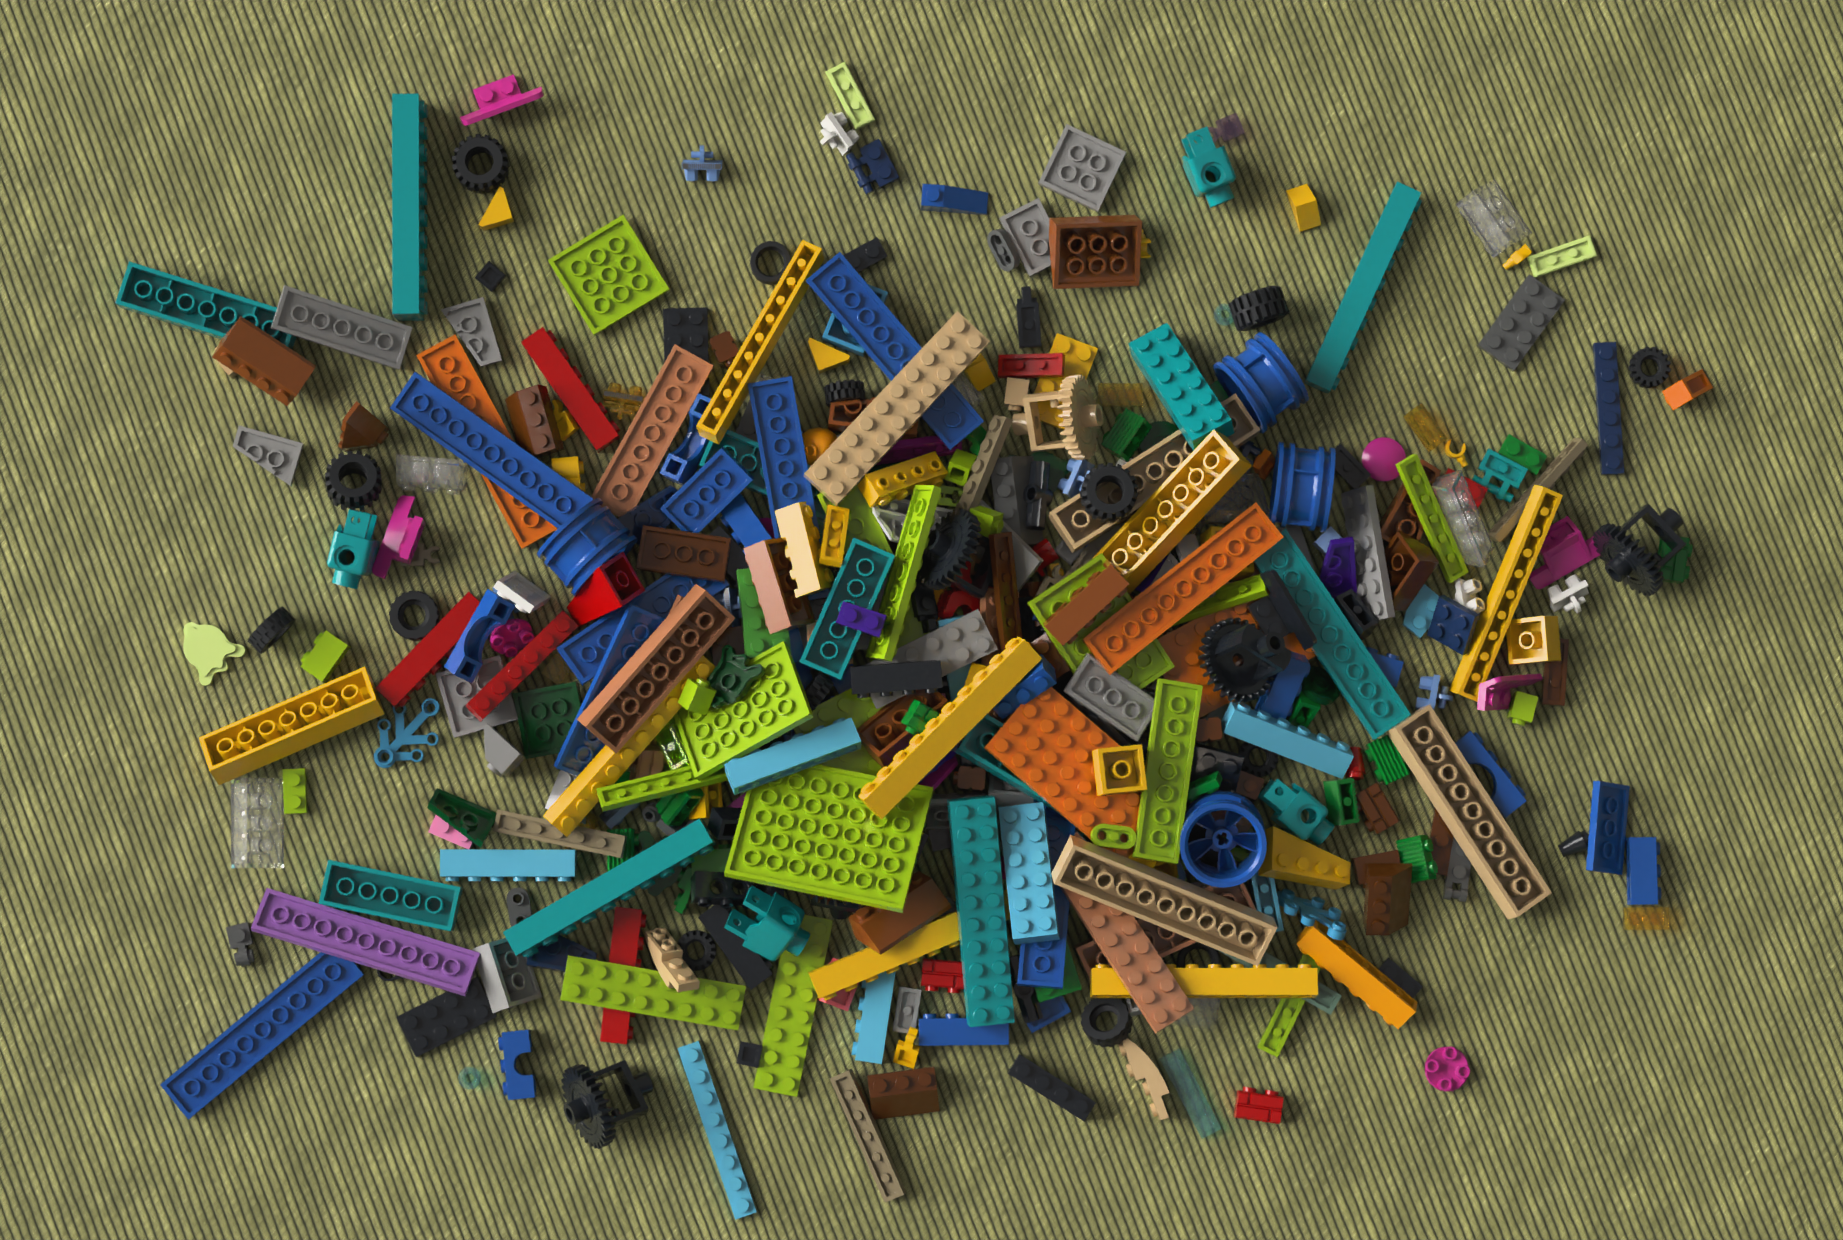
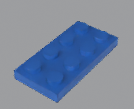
M722 447L660 509L681 531L699 533L753 481L754 477Z
M1593 781L1586 870L1617 875L1623 874L1630 786Z

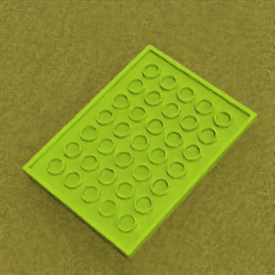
M818 764L750 789L745 795L724 875L729 878L903 913L934 789L933 787L917 784L883 819L876 816L858 797L861 794V789L878 777L874 775Z

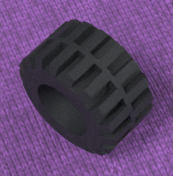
M475 134L476 137L473 138L470 135L466 137L467 140L465 142L462 140L459 143V148L456 147L454 150L455 155L452 156L453 171L461 185L467 187L469 191L472 192L474 190L480 194L482 191L490 193L491 189H498V185L506 181L505 176H508V167H510L508 156L502 144H499L495 138L492 139L486 134L484 137L481 134ZM478 153H487L494 160L491 170L483 175L473 174L468 168L470 159Z
M1269 286L1254 290L1235 298L1228 304L1238 331L1260 328L1274 323L1289 314L1281 286Z
M352 450L347 451V455H344L342 452L338 454V459L334 457L331 460V465L328 464L326 468L325 483L326 492H328L329 499H333V504L335 506L340 504L341 509L345 511L346 508L351 510L359 508L360 511H363L366 505L370 508L373 505V501L376 502L382 490L381 470L379 466L377 467L376 460H371V456L367 453L363 456L362 451L352 454ZM349 474H360L367 480L363 486L357 489H350L341 484V480Z
M1108 463L1105 466L1100 464L1097 468H1092L1090 473L1084 478L1080 491L1081 504L1085 506L1086 513L1092 514V518L1095 520L1097 518L1101 519L1100 522L1103 523L1106 521L1114 523L1117 519L1120 521L1126 515L1128 516L1138 496V485L1135 484L1136 479L1134 475L1131 476L1127 468L1125 470L1122 469L1120 464L1117 466H1113V463ZM1103 482L1115 483L1122 491L1121 500L1115 504L1102 502L1096 495L1097 486Z

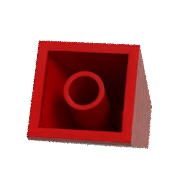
M624 552L619 553L596 568L567 606L572 619L578 626L622 607L645 591Z

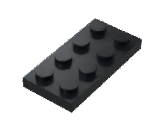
M708 308L663 309L664 363L674 344L709 363ZM709 377L699 394L710 396Z
M475 977L471 980L466 996L447 991L396 1018L415 1057H418L496 1018L497 1014L496 1012L492 1013L487 994L479 978Z

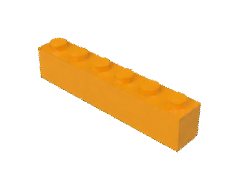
M1315 920L1313 926H1307L1298 935L1296 942L1298 949L1303 954H1308L1312 957L1320 968L1330 972L1338 983H1343L1347 986L1352 995L1360 997L1365 1001L1369 1009L1377 1011L1383 1016L1387 1024L1394 1025L1399 1029L1416 1012L1418 1002L1344 940H1336L1327 935V926Z

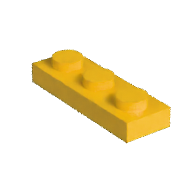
M828 504L819 564L841 567L850 509Z

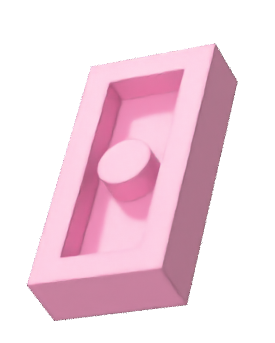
M435 815L428 831L429 833L466 849H471L473 844L471 840Z

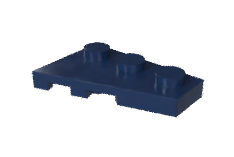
M668 486L617 518L624 527L630 530L628 536L634 535L638 539L637 545L640 546L643 525L666 528L671 522L660 508L678 491L673 486Z
M558 935V941L547 947L546 945L539 946L537 948L538 952L527 958L526 965L565 972L568 955L596 960L597 953Z

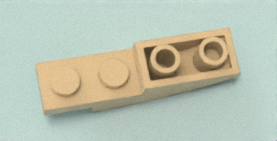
M655 928L654 930L645 931L650 954L667 987L675 988L677 992L699 989L700 981L682 959L683 950L667 929Z
M1126 1038L1118 1047L1121 1055H1126L1129 1064L1125 1066L1129 1077L1134 1076L1136 1081L1144 1078L1145 1082L1142 1083L1145 1095L1151 1096L1153 1103L1149 1104L1153 1117L1158 1116L1159 1120L1169 1118L1161 1097L1169 1093L1162 1075L1146 1053L1134 1042Z

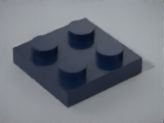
M1442 595L1438 598L1427 635L1461 655H1465L1469 651L1480 615L1453 599Z

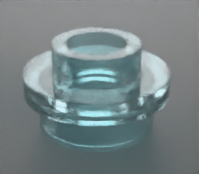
M1226 303L1220 304L1214 311L1215 321L1222 326H1227L1234 322L1229 305ZM1228 311L1229 317L1223 318L1221 312Z
M466 1067L459 1073L458 1080L463 1088L474 1089L481 1082V1074L474 1067ZM467 1074L474 1076L473 1082L466 1080Z

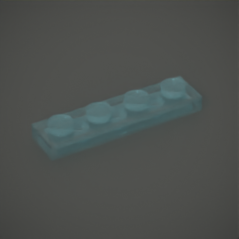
M1178 1048L1159 1058L1201 1139L1222 1129L1181 1050Z

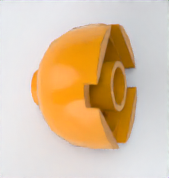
M817 427L811 428L802 434L807 464L812 466L837 439L835 433L827 428Z

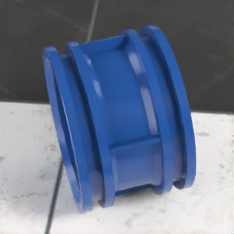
M1258 332L1254 339L1250 338L1245 342V351L1235 358L1226 355L1222 358V363L1217 362L1213 365V369L1227 395L1231 397L1236 393L1259 427V433L1263 434L1267 431V426L1273 427L1277 423L1276 415L1286 408L1291 410L1298 409L1300 403L1305 404L1309 400V396L1300 376L1285 354L1267 335Z
M1278 442L1269 507V519L1274 525L1277 522L1280 523L1282 528H1285L1286 524L1309 527V531H1314L1315 527H1320V532H1326L1334 484L1335 448L1330 447L1329 452L1324 451L1322 446H1319L1318 450L1295 448V443H1290L1289 447H1284V442Z
M600 498L592 500L573 514L545 541L537 552V556L540 559L546 558L544 564L554 571L564 582L565 587L573 588L571 593L576 596L596 568L621 552H624L626 556L638 541L634 535L628 536L630 530L621 524L610 512L611 509L608 506L602 507L603 501Z
M1215 791L1211 794L1202 795L1193 801L1185 811L1184 825L1180 834L1181 857L1188 871L1199 881L1219 888L1240 885L1257 873L1263 864L1267 850L1264 823L1258 809L1247 798L1229 791ZM1226 810L1225 819L1215 821L1211 812ZM1244 816L1250 821L1256 832L1239 833L1235 824ZM1195 823L1207 829L1205 838L1188 842L1190 832ZM1226 833L1227 839L1219 840L1218 834ZM1236 845L1251 851L1248 857L1236 864L1230 851ZM1210 848L1219 852L1217 867L1210 866L1199 860Z

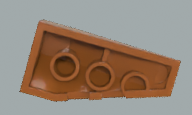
M356 401L342 420L341 430L343 432L340 435L341 441L338 447L344 452L376 447L378 443L381 445L389 435L387 431L389 429Z

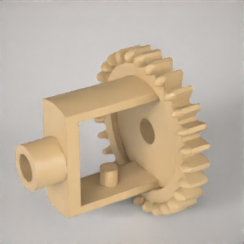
M1072 375L1066 377L1060 385L1062 389L1059 391L1026 394L1023 397L1025 412L1013 414L1012 428L1016 436H1029L1032 452L1065 448L1069 450L1068 454L1076 460L1091 459V456H1094L1096 446L1098 445L1096 438H1099L1097 430L1103 424V412L1101 406L1096 404V399L1093 400L1094 392H1091V385H1088V380L1085 379V376ZM1050 400L1051 408L1057 407L1062 409L1063 413L1059 414L1058 417L1063 418V422L1059 426L1065 427V430L1060 433L1067 436L1065 439L1049 442L1043 441L1037 401Z

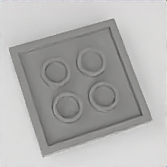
M1066 124L1038 185L1098 212L1126 152Z
M501 655L482 660L483 665L472 683L455 676L449 670L436 673L454 738L482 731L486 724L495 727L518 720L512 693L482 722L465 707L504 668Z

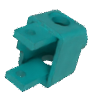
M1207 126L1187 134L1186 138L1181 140L1187 156L1182 157V166L1195 196H1206L1210 208L1234 199L1230 184L1235 181L1236 174L1225 146L1216 149ZM1206 171L1211 172L1215 176V182H1209L1206 179Z
M349 509L345 527L339 524L337 530L334 531L327 559L328 567L335 569L332 583L358 589L361 576H368L372 573V567L380 545V541L372 539L378 515ZM350 550L355 556L352 564H349L346 560V555Z
M1270 779L1258 795L1259 799L1275 811L1270 819L1287 833L1302 840L1310 839L1319 846L1329 836L1335 826L1325 818L1328 815L1327 807L1303 787H1299L1295 783L1291 784L1293 789L1291 790L1279 779H1276V781ZM1304 809L1309 814V818L1305 823L1301 820V812Z
M751 886L743 905L757 912V916L752 920L733 909L724 928L743 938V947L770 961H776L785 950L798 956L810 938V933L800 927L805 915L804 910L777 892L771 897L758 888Z

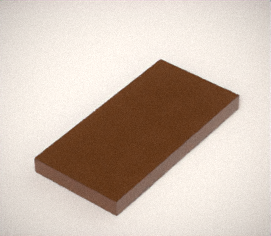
M643 525L636 570L725 583L732 539Z

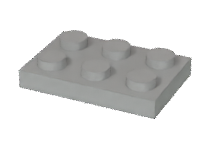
M1039 198L999 218L1004 230L1008 233L1029 277L1051 267L1049 217Z

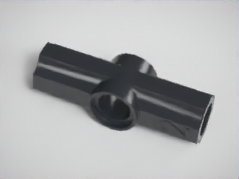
M1045 461L1031 462L1030 481L1023 492V499L1028 503L1026 528L1030 530H1045L1046 510L1053 499L1052 490L1048 488L1050 463Z
M1020 954L1009 957L1011 982L1024 1023L1026 1024L1044 1017L1034 987H1030V992L1025 995L1020 994L1017 990Z

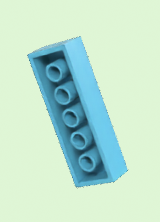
M1038 802L998 807L1014 944L1060 940L1044 803Z

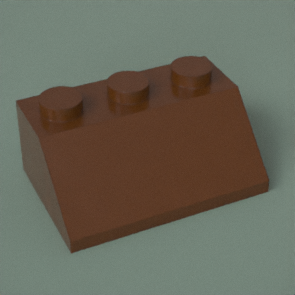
M537 384L519 390L505 399L518 445L537 458L564 450L547 386Z
M1398 530L1384 550L1394 610L1406 611L1439 561L1428 546Z
M1367 863L1363 916L1366 935L1388 936L1408 925L1412 863Z
M934 1066L867 1075L874 1120L940 1111Z

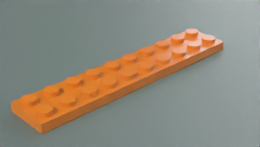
M456 335L416 355L431 383L513 440ZM482 475L522 550L549 536L558 529Z
M1255 502L1082 639L1083 643L1101 663L1107 673L1111 675L1284 538V536Z

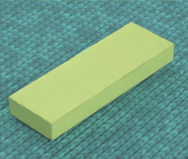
M843 62L825 71L855 131L874 122L875 118L846 63Z
M1589 235L1528 256L1527 260L1533 277L1537 278L1595 258L1597 253Z

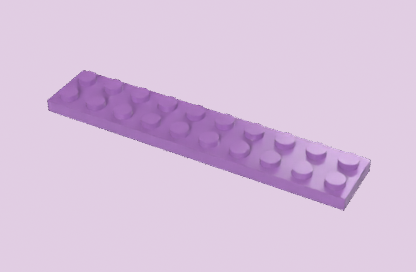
M266 888L251 926V931L462 996H466L480 953L269 888Z

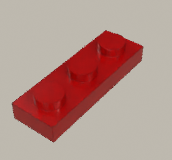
M1063 353L999 355V378L1064 377L1065 355Z

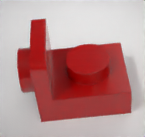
M1046 538L1032 547L1044 560L1035 571L1041 577L1045 575L1042 569L1059 558Z

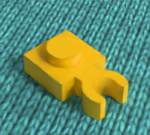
M553 400L552 403L555 406L553 412L561 440L565 441L580 428L569 410L563 411L562 402L560 400Z

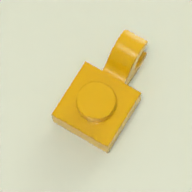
M910 1027L905 1041H898L893 1059L894 1063L915 1068L921 1047L914 1044L919 1029Z

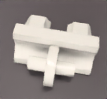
M830 112L820 123L823 127L821 133L824 136L820 143L822 146L829 143L832 149L837 147L843 156L858 141L859 135L853 129L847 133L842 127L846 125L847 118L843 112L834 115Z
M1574 574L1565 580V584L1569 589L1562 592L1558 584L1547 589L1550 607L1553 612L1563 607L1566 612L1573 609L1578 614L1582 611L1580 605L1586 602L1584 596L1589 594L1587 589L1589 585L1586 580L1581 581Z
M1459 578L1454 581L1456 588L1454 601L1477 614L1485 610L1484 601L1476 597V593L1482 590L1479 580L1470 579L1466 581Z

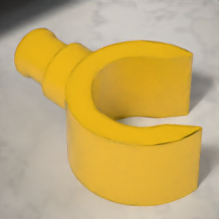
M1143 229L1140 259L1151 257L1147 252V244L1151 243V240L1146 238Z
M1526 244L1510 256L1507 262L1503 264V267L1508 270L1511 266L1518 265L1532 251Z
M1450 439L1445 444V453L1448 457L1457 459L1461 467L1464 468L1468 465L1464 455L1466 445L1463 443L1460 453L1454 454L1449 449Z

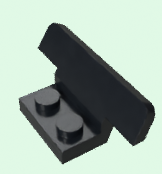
M1268 570L1260 574L1269 590L1268 596L1261 597L1246 607L1258 627L1262 629V633L1266 635L1271 632H1277L1284 637L1294 632L1304 650L1314 646L1317 643V638L1279 574L1275 570Z

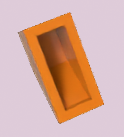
M1703 369L1663 390L1662 393L1667 404L1671 406L1672 410H1675L1711 390L1713 386Z

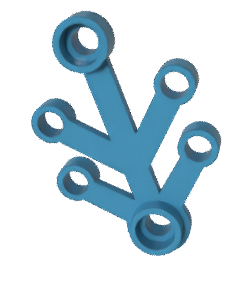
M432 698L424 700L421 705L422 711L406 728L404 724V714L407 711L406 705L403 707L402 713H397L396 708L393 707L396 739L390 745L388 731L391 729V722L387 719L378 721L380 747L374 753V761L379 767L389 768L395 761L412 760L418 763L424 759V753L420 749H414L411 752H396L402 745L428 744L436 746L439 743V736L433 732L427 735H412L429 716L433 717L439 713L440 704L438 701ZM429 704L435 705L433 712L427 710ZM386 721L388 723V728L382 730L380 725L382 722ZM435 735L436 741L429 743V736ZM418 751L421 753V757L415 760L413 754ZM383 753L389 754L387 761L382 760L381 756Z
M1289 889L1277 891L1279 905L1284 907L1283 911L1286 914L1296 916L1299 909L1301 914L1300 922L1311 927L1314 925L1315 920L1328 927L1327 935L1336 940H1344L1347 929L1343 922L1338 921L1342 914L1340 909L1330 907L1328 911L1322 910L1325 900L1320 897H1312V900L1296 897L1295 893Z

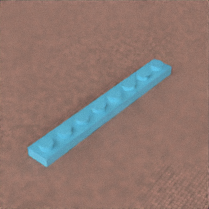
M696 1041L679 1047L677 1049L735 1220L756 1213L757 1210L700 1042Z

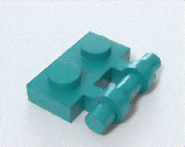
M1487 449L1478 467V470L1485 474L1483 478L1474 475L1472 480L1488 488L1487 491L1496 495L1495 498L1503 499L1510 503L1514 495L1507 492L1509 486L1518 489L1528 469L1491 449ZM1491 477L1503 482L1500 488L1489 482Z

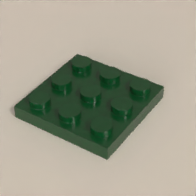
M574 681L513 693L525 758L530 759L559 753L582 705L579 682Z

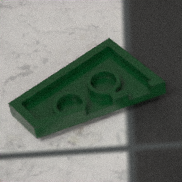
M438 788L427 807L480 848H482L492 830L497 814Z

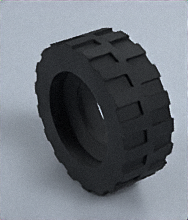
M412 590L404 592L401 596H397L394 603L390 606L389 621L392 628L400 636L411 641L422 640L440 621V612L437 604L429 595L421 591ZM410 605H419L425 611V620L419 626H409L404 621V611Z
M282 606L258 626L249 637L248 642L262 654L289 630L296 619Z
M1096 998L1091 1000L1084 1007V1011L1081 1014L1082 1029L1088 1039L1097 1046L1100 1045L1105 1048L1107 1046L1114 1047V1045H1119L1123 1040H1126L1128 1034L1131 1033V1026H1133L1132 1017L1126 1004L1120 998ZM1106 1011L1115 1013L1117 1024L1113 1029L1109 1031L1098 1029L1096 1020L1101 1013Z

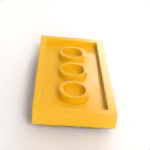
M1057 333L1049 353H1063L1065 355L1064 377H1040L1034 393L1059 391L1062 389L1060 387L1062 381L1068 376L1082 375L1087 379L1098 348ZM1050 400L1037 401L1040 422L1065 430V427L1059 426L1063 422V418L1058 417L1059 414L1063 413L1062 409L1057 407L1051 408Z

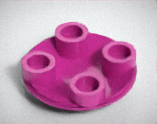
M1381 437L1374 439L1365 447L1362 453V465L1374 480L1391 481L1399 476L1395 464L1405 459L1406 454L1397 441Z
M523 619L507 620L505 625L498 626L493 630L490 636V645L495 652L505 654L506 657H514L519 650L534 639L532 627Z
M1446 1046L1435 1049L1429 1054L1425 1062L1427 1080L1434 1088L1440 1091L1449 1092L1459 1089L1466 1082L1470 1074L1466 1057L1454 1047Z

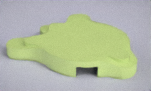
M189 622L184 626V654L188 661L198 670L199 681L204 686L212 683L216 673L228 670L229 666L226 658L242 657L245 655L246 649L244 646L230 642L226 635L213 625H197Z

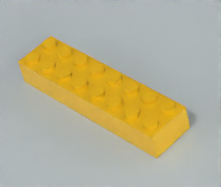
M1213 430L1093 558L1103 553L1106 560L1108 559L1129 582L1127 592L1131 594L1252 465L1227 436Z
M364 666L201 736L199 739L209 771L218 785H221L382 716L385 713L374 682Z

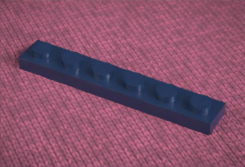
M1616 342L1593 343L1601 475L1624 474Z

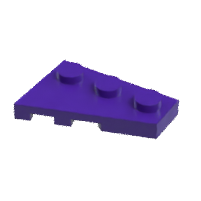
M1353 537L1332 539L1329 542L1319 579L1333 599L1351 588L1357 594Z

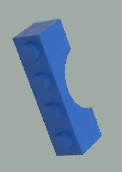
M699 393L689 411L690 422L687 434L679 448L668 454L660 471V474L668 480L682 486L694 475L709 443L708 439L699 435L696 425L711 398Z
M487 589L444 667L455 676L472 683L483 665L482 650L488 636L496 627L506 624L515 608V604L510 600L502 598L496 592Z
M1469 731L1455 741V744L1468 764L1479 765L1490 774L1493 781V792L1490 798L1503 818H1506L1526 802L1524 798L1526 794L1519 785L1514 786L1510 781L1512 778L1510 773L1504 767L1501 769L1496 763L1498 759L1491 750L1486 751L1482 746L1484 743L1482 738L1476 732L1473 734Z

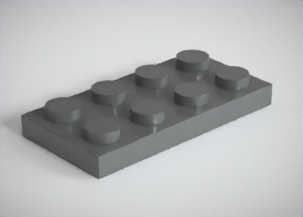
M1529 274L1477 346L1513 372L1565 299Z

